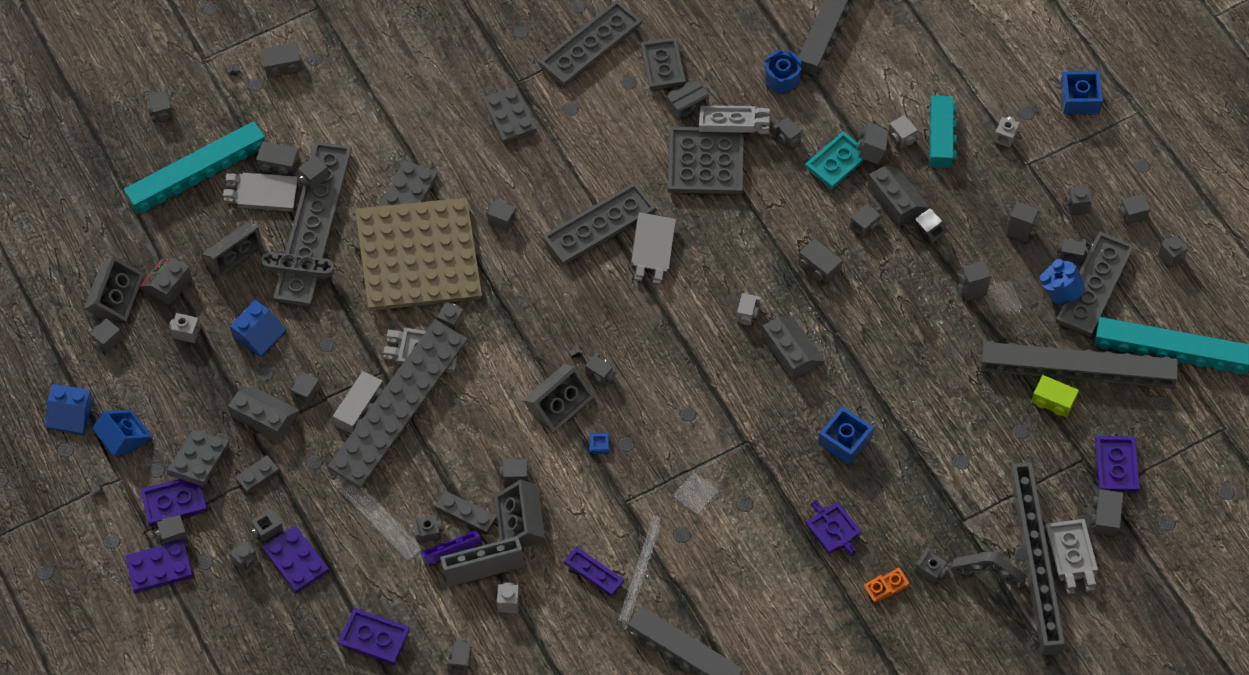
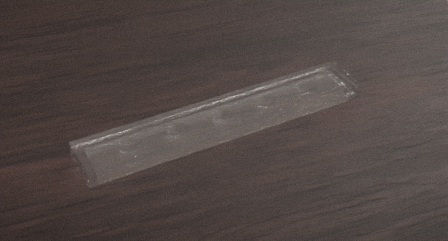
M340 476L331 481L335 489L407 563L411 562L423 551V548L364 487L359 489Z
M653 515L618 619V629H627L661 527V519L658 516Z

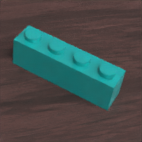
M931 95L929 167L951 168L952 162L956 161L957 151L953 150V145H956L957 135L953 134V130H956L957 119H953V115H956L957 104H953V96Z

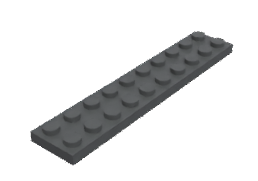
M315 141L311 158L314 156L318 157L328 167L329 177L313 190L308 185H303L285 254L324 258L352 152L351 146ZM286 261L284 266L291 267L294 262ZM305 263L302 266V268L308 270L313 265L311 263ZM280 273L273 297L274 302L311 307L319 278Z
M435 319L329 463L328 470L361 489L467 343L468 338Z

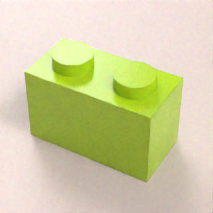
M1042 375L1033 394L1032 403L1040 408L1051 410L1056 415L1068 417L1079 390Z

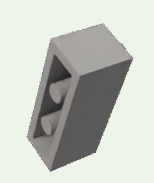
M362 371L334 413V426L352 433L384 390L383 381Z

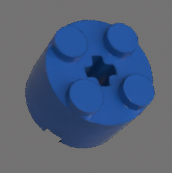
M778 50L767 57L764 80L769 88L777 94H784L785 92L792 91L800 84L801 60L795 53Z
M1057 259L1040 275L1043 288L1055 304L1064 305L1063 302H1074L1084 292V279L1072 262Z

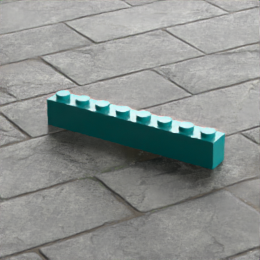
M253 121L124 188L126 199L137 215L141 212H146L158 203H163L166 199L180 194L183 190L195 186L200 181L210 178L219 171L228 169L238 161L245 160L248 156L259 152L262 141L266 142L265 136Z
M1099 317L1094 346L1101 349H1113L1122 353L1138 354L1139 356L1170 357L1177 359V363L1181 364L1188 363L1198 367L1214 368L1219 371L1226 370L1236 374H1248L1249 344Z

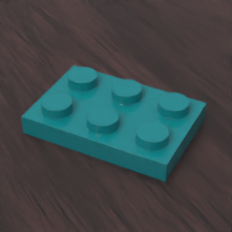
M843 131L805 163V168L832 190L866 160L858 157V143Z

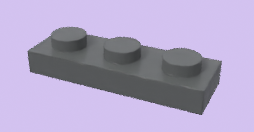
M447 491L443 493L435 506L436 510L486 535L497 520L496 515Z

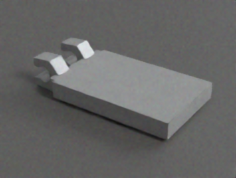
M700 106L699 132L757 131L759 134H769L770 109L768 108L755 109V106Z
M242 173L239 176L237 174H226V186L237 188V192L233 189H224V203H238V208L294 212L298 177Z
M638 213L631 266H636L635 281H642L644 270L647 268L654 270L653 284H661L663 272H668L676 219Z
M405 327L403 332L388 330L387 343L398 344V348L385 346L383 359L395 360L397 364L402 365L426 331ZM458 355L446 372L455 373Z
M1085 519L1045 524V531L1057 578L1060 581H1064L1066 594H1075V579L1083 578L1086 592L1094 591V586H1096L1094 577L1098 573V568Z

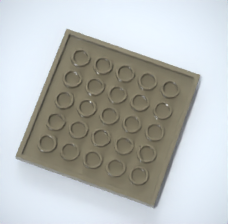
M467 198L355 209L368 311L482 299Z

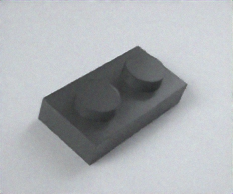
M267 455L235 478L248 494L278 474L279 468Z

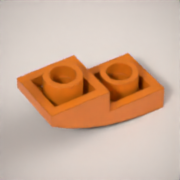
M900 567L883 577L880 575L864 584L874 602L890 597L910 586Z

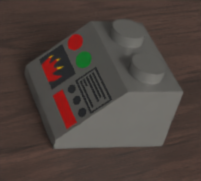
M175 258L161 259L140 284L139 289L170 306L192 279L190 268Z

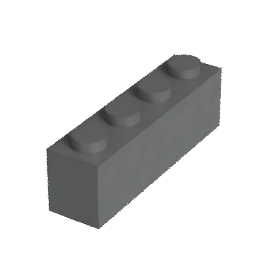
M518 536L440 557L448 587L526 567Z

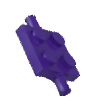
M817 500L813 501L810 506L816 511V515L806 521V527L829 555L843 547L850 556L855 554L857 550L853 547L851 541L860 536L862 531L840 503L837 502L830 507L823 508Z

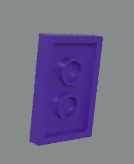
M1096 436L1098 488L1115 492H1139L1135 436Z
M177 479L140 489L149 527L158 525L157 522L166 517L180 515L181 518L207 512L200 485Z
M296 525L262 547L265 554L296 594L329 573V568Z
M184 540L125 555L134 593L193 578Z
M353 608L338 641V645L395 665L409 635L410 627Z

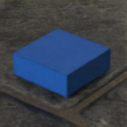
M590 433V454H609V433Z

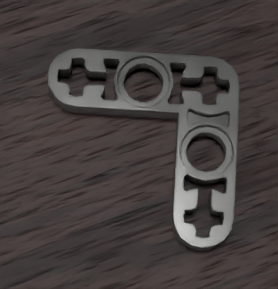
M984 552L958 557L952 561L951 571L955 574L968 575L990 571L1012 587L1022 588L1025 586L1026 574L997 553Z

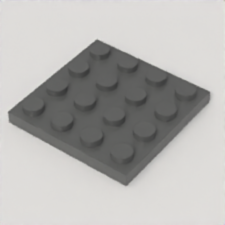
M670 127L668 193L742 195L743 132H699V127Z

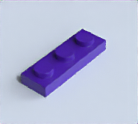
M475 530L421 551L420 554L426 565H433L439 563L442 556L476 548L482 543V540Z
M577 546L564 560L566 566L610 597H613L624 583L623 578Z

